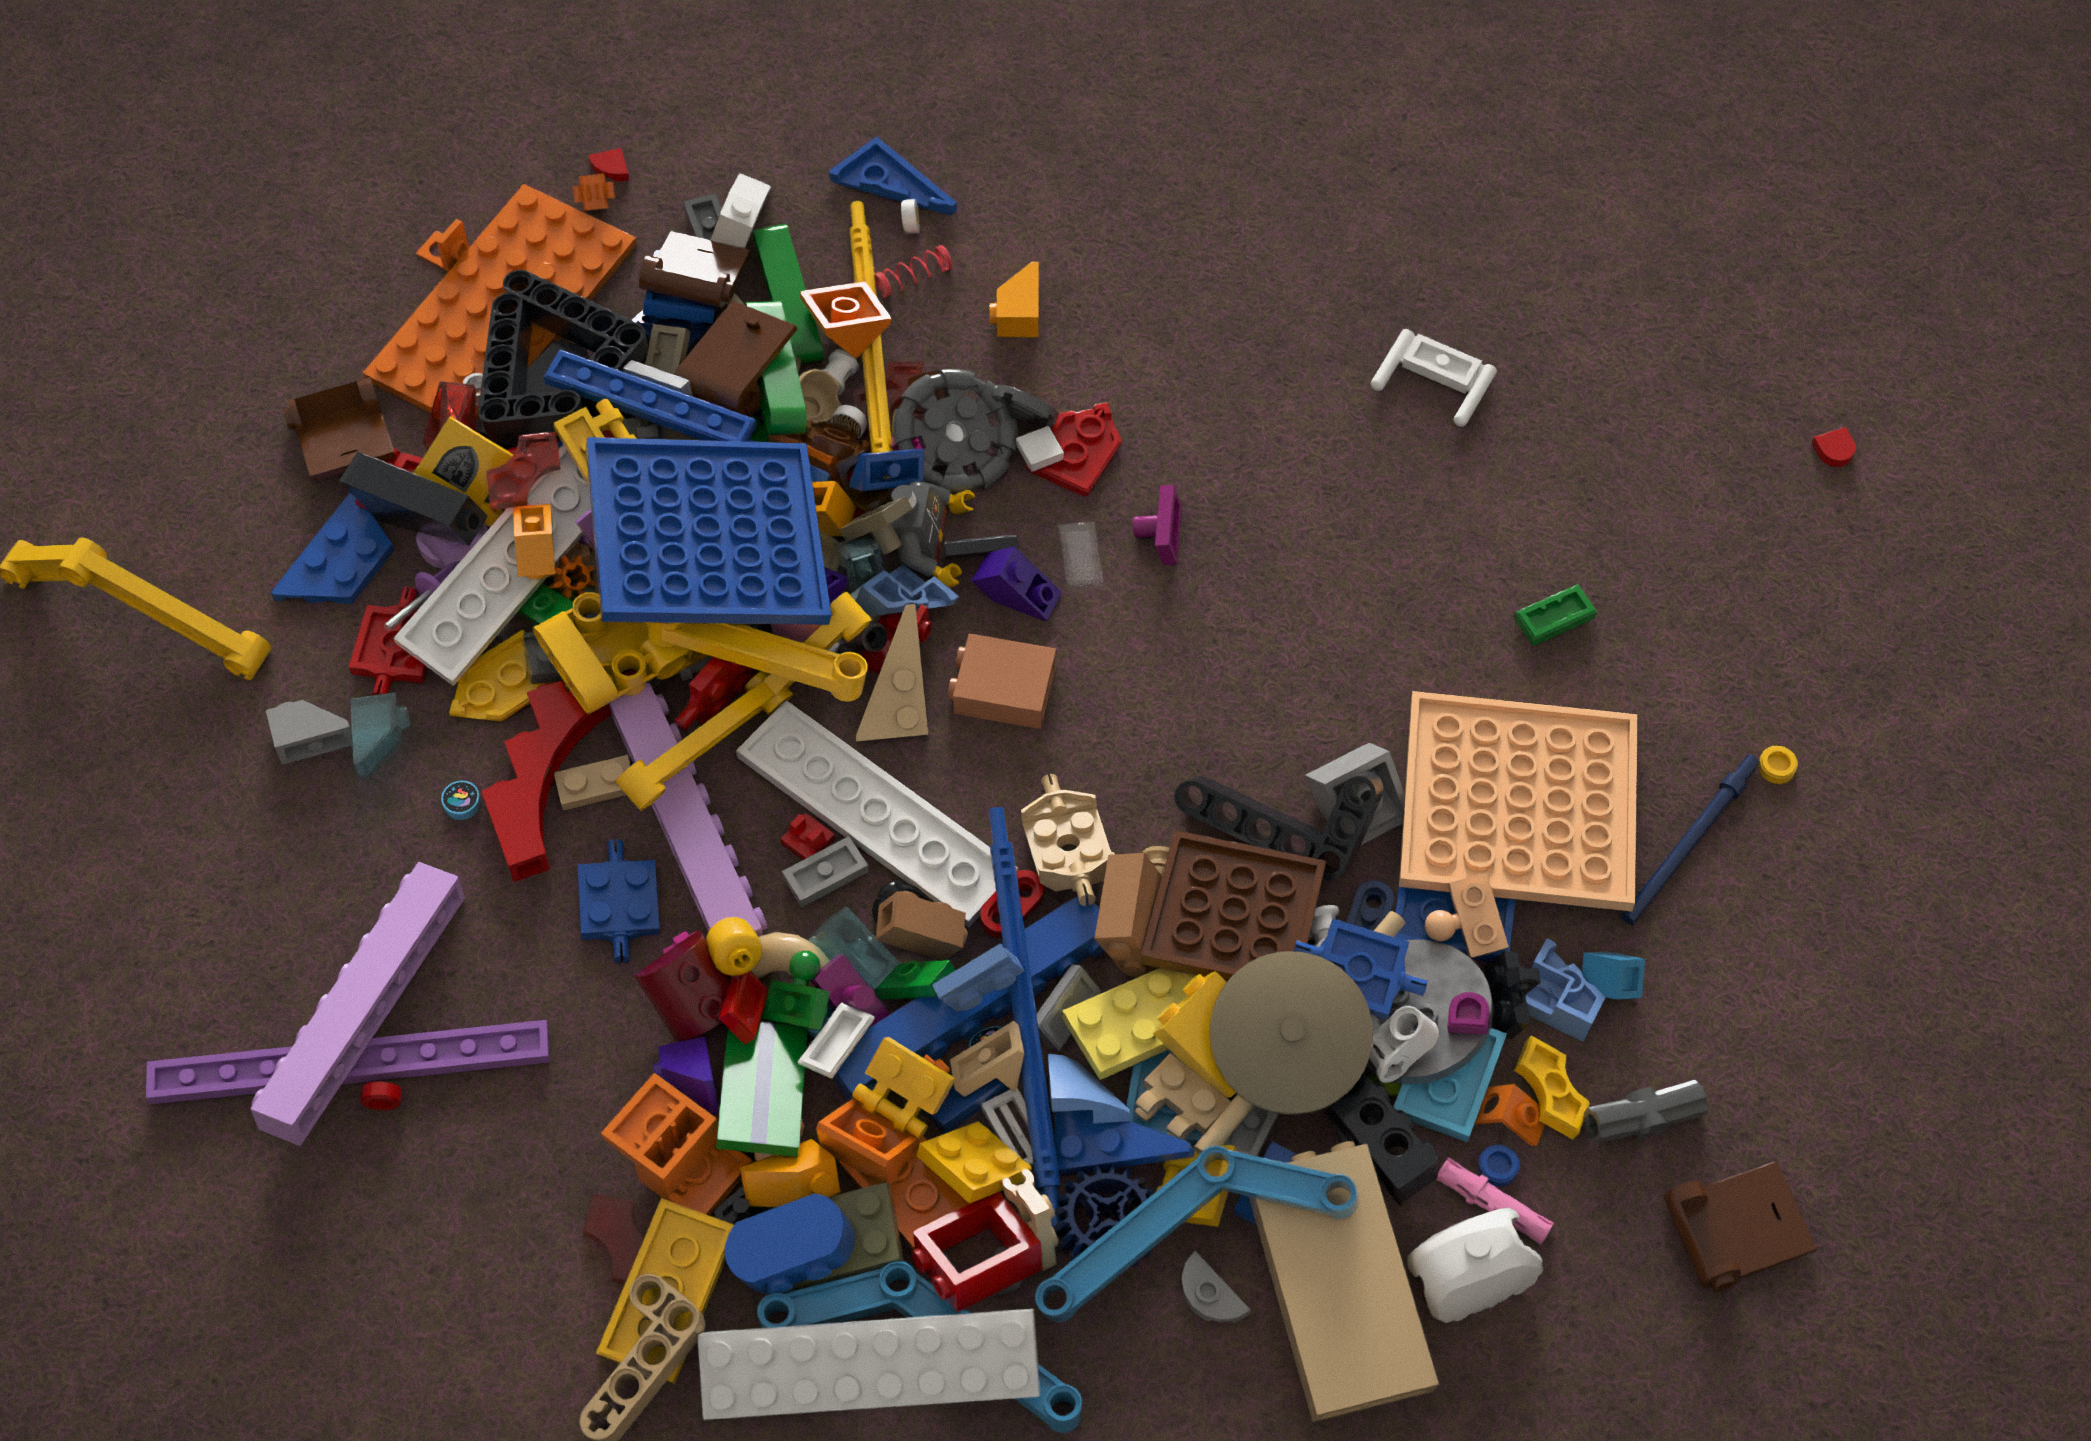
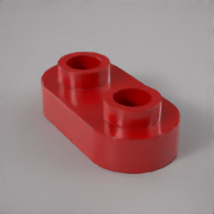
M1030 870L1017 871L1019 891L1028 890L1031 892L1029 897L1023 898L1020 896L1023 922L1041 904L1044 897V885L1040 884L1038 874ZM995 891L981 908L980 923L982 929L988 935L1002 938L1001 924H996L993 921L995 917L999 916Z

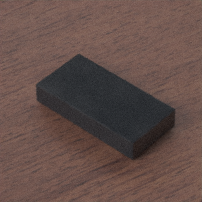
M1006 535L946 541L944 544L945 559L984 556L988 552L1014 546L1019 549L1018 537Z

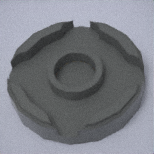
M995 385L991 394L992 399L996 401H1001L1003 397L1006 398L1010 403L1008 409L1011 417L1024 423L1036 420L1042 422L1041 428L1049 426L1051 429L1054 427L1059 416L1058 412L1046 402L1014 387Z

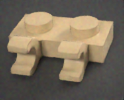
M1170 1053L1144 1079L1143 1087L1147 1091L1135 1102L1138 1108L1134 1113L1147 1123L1164 1104L1178 1114L1166 1127V1130L1169 1131L1167 1134L1186 1140L1195 1129L1204 1135L1231 1101Z
M1025 1169L1022 1171L1024 1183L1022 1185H1013L1008 1178L1003 1179L1004 1194L1008 1200L1017 1206L1019 1211L1017 1214L1041 1241L1042 1271L1056 1265L1054 1247L1058 1245V1239L1051 1225V1219L1055 1217V1213L1048 1197L1045 1194L1040 1196L1036 1191L1033 1174Z

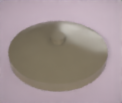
M1295 951L1276 952L1249 962L1240 968L1224 985L1215 1002L1211 1016L1210 1045L1214 1061L1221 1076L1242 1099L1255 1107L1271 1113L1301 1115L1316 1112L1332 1105L1348 1093L1359 1080L1368 1063L1372 1049V1018L1361 990L1352 978L1337 965L1310 953Z

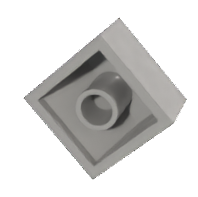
M1367 743L1305 775L1315 804L1327 822L1340 791L1348 779L1365 771L1373 772L1380 777L1384 787L1383 796L1362 844L1403 824L1405 793L1390 751L1371 743ZM1358 781L1355 785V793L1359 798L1369 800L1371 796L1369 786L1364 782ZM1346 816L1341 817V829L1346 834L1353 835L1356 830L1354 821Z

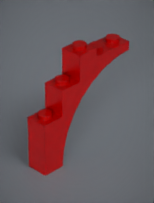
M633 669L630 671H623L621 674L625 676L635 675L638 671ZM563 680L553 684L545 683L538 686L535 690L527 692L538 729L532 732L518 733L513 738L504 741L516 779L499 781L491 785L490 788L481 790L513 882L550 870L544 846V814L549 791L555 780L554 772L559 771V768L570 752L597 724L611 716L609 704L591 714H587L572 692L566 691Z

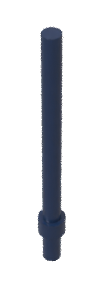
M1748 754L1734 773L1730 772L1719 784V792L1636 895L1633 911H1624L1621 914V919L1630 925H1634L1730 801L1737 799L1747 787L1746 781L1760 764L1758 758Z

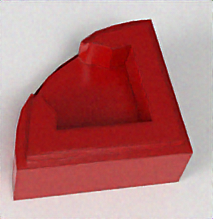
M621 148L588 155L590 165L597 174L600 173L611 177L613 181H629V174Z

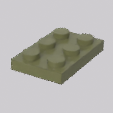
M887 1182L829 1197L852 1223L855 1233L853 1251L847 1262L842 1267L831 1270L829 1276L819 1280L806 1279L795 1283L785 1293L881 1269L894 1261L904 1262L892 1190Z

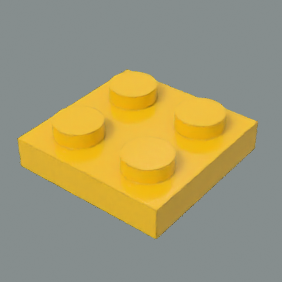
M979 1121L920 1143L916 1155L969 1203L1004 1190L1003 1179L1008 1178L1013 1185L1022 1183V1171L1027 1169L1031 1172L1032 1169L1015 1151L1010 1149Z

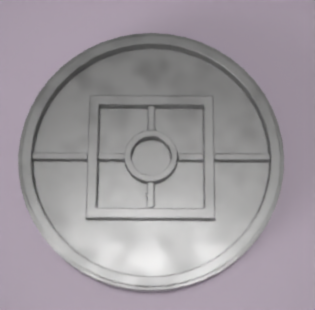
M1406 940L1409 942L1404 960L1405 974L1428 980L1423 997L1400 989L1393 999L1388 1018L1401 1007H1415L1436 1023L1439 1029V1037L1432 1049L1422 1055L1400 1078L1392 1081V1083L1420 1084L1444 1078L1465 1066L1480 1051L1488 1035L1448 1033V1012L1452 999L1464 992H1475L1482 995L1489 1005V1032L1493 1020V1002L1484 974L1466 954L1454 947L1436 941ZM1377 1017L1381 1024L1386 1021V1019ZM1418 1024L1412 1028L1410 1035L1416 1031ZM1369 1059L1365 1072L1377 1077V1069Z

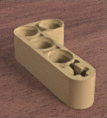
M654 1274L639 1276L633 1281L629 1293L632 1304L652 1324L587 1404L580 1416L581 1429L592 1441L620 1440L697 1343L698 1334L705 1330L704 1316L696 1306L662 1278ZM653 1287L661 1289V1297L658 1302L650 1306L643 1305L642 1297L648 1289ZM684 1312L692 1313L693 1322L688 1329L683 1331L674 1329V1321L678 1315ZM656 1346L666 1347V1356L661 1363L657 1365L648 1364L647 1357L652 1348ZM629 1380H638L639 1390L633 1398L622 1399L620 1392L623 1384ZM611 1400L624 1409L621 1414L608 1404ZM600 1416L610 1423L606 1431L599 1428L595 1423Z

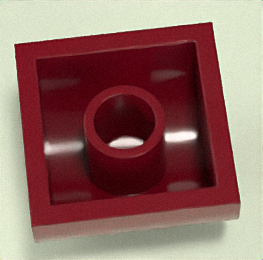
M696 931L633 975L676 1041H686L695 1038L722 1022L719 1019V1015L731 978L715 967L709 954L706 938L701 931Z

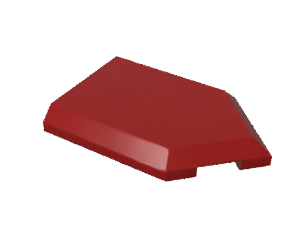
M1108 402L1096 404L1094 408L1080 412L1071 410L1059 413L1051 431L1064 452V459L1031 472L1026 463V469L1083 497L1088 496L1122 445V440L1114 425Z

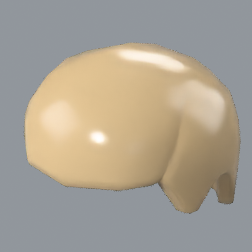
M812 369L804 372L799 376L806 406L807 420L813 421L812 426H817L818 421L831 422L832 415L841 406V403L838 401L840 384L827 371Z

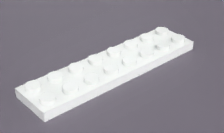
M564 444L394 637L397 645L452 686L457 683L549 576L547 575L542 579H529L526 576L518 577L513 506L550 504L555 568L559 564L560 557L566 556L584 535L575 521L591 509L589 485Z
M787 700L736 750L738 759L844 837L849 836L855 845L905 882L918 887L933 902H944L953 909L966 912L965 926L968 928L978 919L983 904L996 891L989 846Z
M1034 1309L701 1332L698 1334L703 1420L1040 1396Z

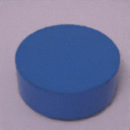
M1504 1145L1487 1147L1481 1153L1478 1161L1480 1176L1482 1174L1489 1178L1488 1183L1496 1187H1503L1512 1183L1520 1167L1516 1153Z

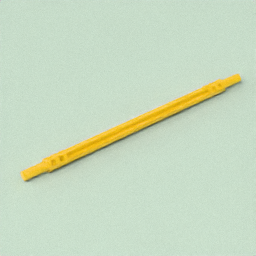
M855 201L850 205L852 227L849 231L855 283L866 282L877 297L870 228L866 225L864 204L860 201ZM880 334L862 352L871 453L893 451Z

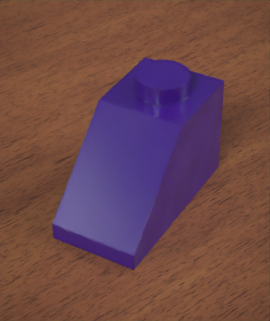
M700 1037L658 1046L660 1062L653 1063L654 1073L711 1115L719 1113L706 1038Z

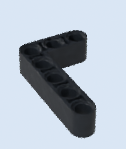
M515 270L505 276L503 280L505 293L520 295L531 322L594 352L589 360L624 372L623 367L631 360L645 364L649 344L645 330L639 323L531 272ZM580 397L583 406L587 408L592 417L601 415L596 408L597 402Z
M504 293L498 296L491 306L478 408L479 418L489 440L501 446L531 443L539 437L547 441L559 440L560 438L554 430V423L584 408L580 396L572 390L524 394L532 322L522 298L516 293Z
M1369 771L1360 772L1348 779L1340 791L1323 832L1203 776L1193 777L1181 783L1175 790L1174 799L1178 809L1183 813L1252 846L1325 860L1327 851L1335 852L1341 861L1340 868H1331L1326 863L1323 877L1326 880H1333L1344 874L1353 865L1383 796L1384 787L1380 777ZM1358 781L1364 782L1369 786L1371 791L1369 800H1363L1355 793V785ZM1191 786L1197 787L1202 792L1203 799L1201 804H1196L1190 799L1189 789ZM1225 802L1231 803L1236 808L1237 816L1234 821L1229 820L1223 813V804ZM1342 816L1349 817L1354 821L1356 830L1353 835L1346 834L1341 829L1340 819ZM1259 818L1269 822L1271 826L1270 836H1263L1257 830L1256 824ZM1292 835H1299L1304 839L1306 844L1304 853L1293 849L1291 845Z

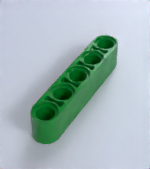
M787 224L752 230L756 253L759 254L757 256L763 277L766 279L765 284L770 301H781L786 321L795 324L798 329L790 339L794 356L802 360L801 365L824 360L823 348L815 319L800 299V292L806 291Z
M781 301L744 303L745 306L786 321ZM789 340L756 381L762 394L761 407L768 435L805 434L807 429L806 406L791 341Z

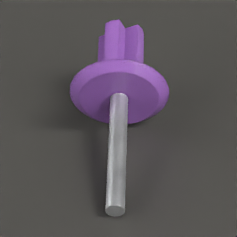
M454 562L449 563L434 576L426 572L417 573L415 584L420 596L386 622L384 628L390 631L425 603L453 571L456 564Z

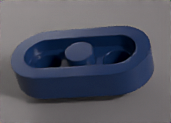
M1376 880L1361 884L1356 891L1347 923L1374 931L1386 915L1392 911L1394 894L1387 884ZM1375 900L1380 906L1372 908L1367 905V902Z

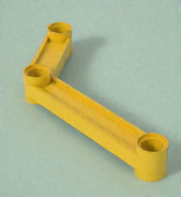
M79 538L74 545L34 546L29 542L18 540L0 564V577L9 584L13 582L21 584L19 588L22 589L26 588L29 582L69 581L79 587H86L90 583L223 658L224 666L231 673L237 676L241 673L245 675L244 679L251 680L272 650L269 642L260 635L251 631H243L240 635L107 560V553L104 549L86 538Z
M845 592L830 604L831 618L829 625H821L803 643L829 650L842 637L846 642L851 641L871 623L872 619L852 596ZM760 671L745 685L746 694L649 765H646L641 759L632 764L616 779L615 783L637 808L643 811L666 791L667 788L663 785L666 781L762 710L770 716L785 700L789 701L794 695L789 687L795 681Z
M646 622L649 639L660 647L677 645L830 691L836 699L841 701H854L860 697L863 691L868 665L861 655L854 652L838 654L736 623Z

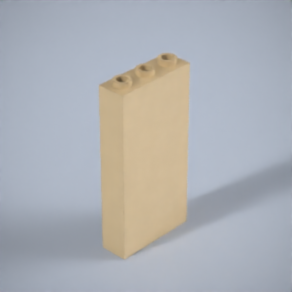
M1350 1141L1333 1146L1330 1153L1316 1156L1315 1151H1307L1291 1158L1292 1162L1287 1164L1331 1174L1346 1175L1355 1183L1358 1193L1356 1211L1350 1217L1344 1219H1335L1326 1214L1249 1197L1312 1421L1315 1422L1433 1392L1439 1385L1368 1145L1355 1146V1143ZM1335 1188L1329 1193L1327 1200L1334 1205H1343L1349 1200L1351 1194L1344 1188Z

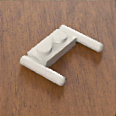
M1403 329L1372 379L1371 387L1376 391H1381L1400 362L1402 367L1464 394L1469 392L1454 417V423L1459 427H1464L1496 375L1497 369L1490 364H1481V360L1423 335L1418 334L1415 336L1411 330Z

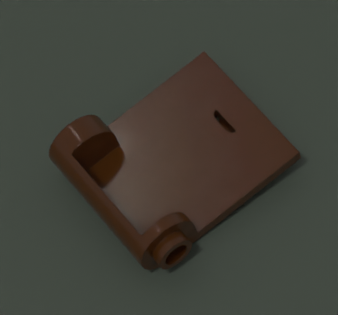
M671 231L658 256L646 255L639 275V288L723 308L726 302L731 303L733 299L735 283L750 256V250Z
M732 301L684 361L677 367L674 375L689 380L692 397L752 417L757 412L762 398L761 390L756 381L798 329L795 324Z
M370 377L288 400L289 408L282 409L288 429L296 428L311 481L345 472L357 452L364 453L381 461L396 457Z
M1777 1161L1703 1186L1700 1181L1686 1182L1672 1188L1663 1196L1702 1287L1712 1288L1714 1292H1721L1733 1287L1737 1283V1279L1817 1251V1247Z

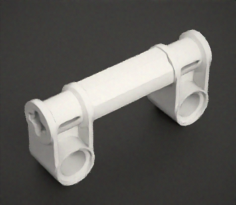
M1325 938L1316 947H1320ZM1404 1006L1397 1009L1383 1024H1381L1376 1016L1371 1015L1373 1042L1369 1059L1377 1069V1077L1384 1083L1397 1080L1414 1062L1428 1050L1432 1049L1439 1037V1029L1436 1023L1412 1006ZM1418 1024L1416 1031L1410 1035L1412 1028Z

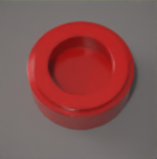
M387 1082L366 1083L361 1087L360 1103L373 1110H393L401 1105L402 1089L398 1085Z

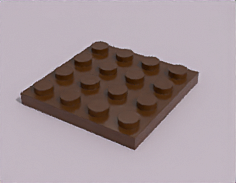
M1174 830L1141 952L1140 964L1196 976L1201 974L1203 977L1216 971L1228 982L1240 968L1259 957L1276 952L1293 951L1296 940L1308 944L1326 861Z

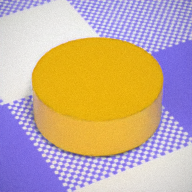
M1771 746L1762 752L1758 770L1765 780L1774 784H1783L1794 777L1798 761L1794 753L1782 746Z

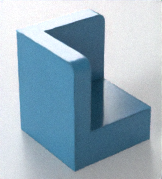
M1610 951L1584 952L1582 974L1584 979L1588 983L1595 985L1605 997L1612 999L1642 998L1646 959Z

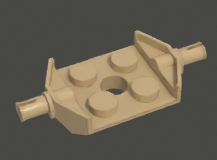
M1047 774L1041 780L1046 794L1021 810L1022 825L1040 884L1054 891L1072 889L1077 892L1079 903L1082 906H1086V897L1088 904L1091 905L1096 899L1092 891V884L1104 881L1108 855H1114V852L1110 850L1097 810L1096 796L1094 794L1060 790L1057 776L1050 774V784ZM1068 844L1077 846L1072 851H1063L1061 849L1062 846Z

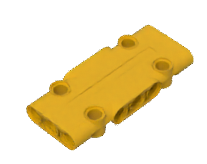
M594 592L580 594L575 598L573 608L565 612L562 611L533 627L534 635L542 650L587 714H591L623 695L633 696L639 694L644 690L647 682L653 678L667 679L709 656L677 645L660 647L654 644L649 639L646 622H601L599 593ZM589 612H594L598 614L596 617L591 619L582 617L584 614ZM741 624L750 627V624ZM634 669L638 671L635 675L625 676L621 674L624 670Z

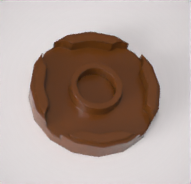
M807 420L806 433L799 434L800 439L809 446L841 459H845L862 450L869 453L870 445L866 439H863L862 443L857 441L858 435L855 432L826 421H818L817 426H812L813 421Z

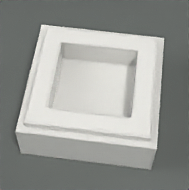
M1049 426L1016 438L1017 448L1031 472L1064 459V452Z

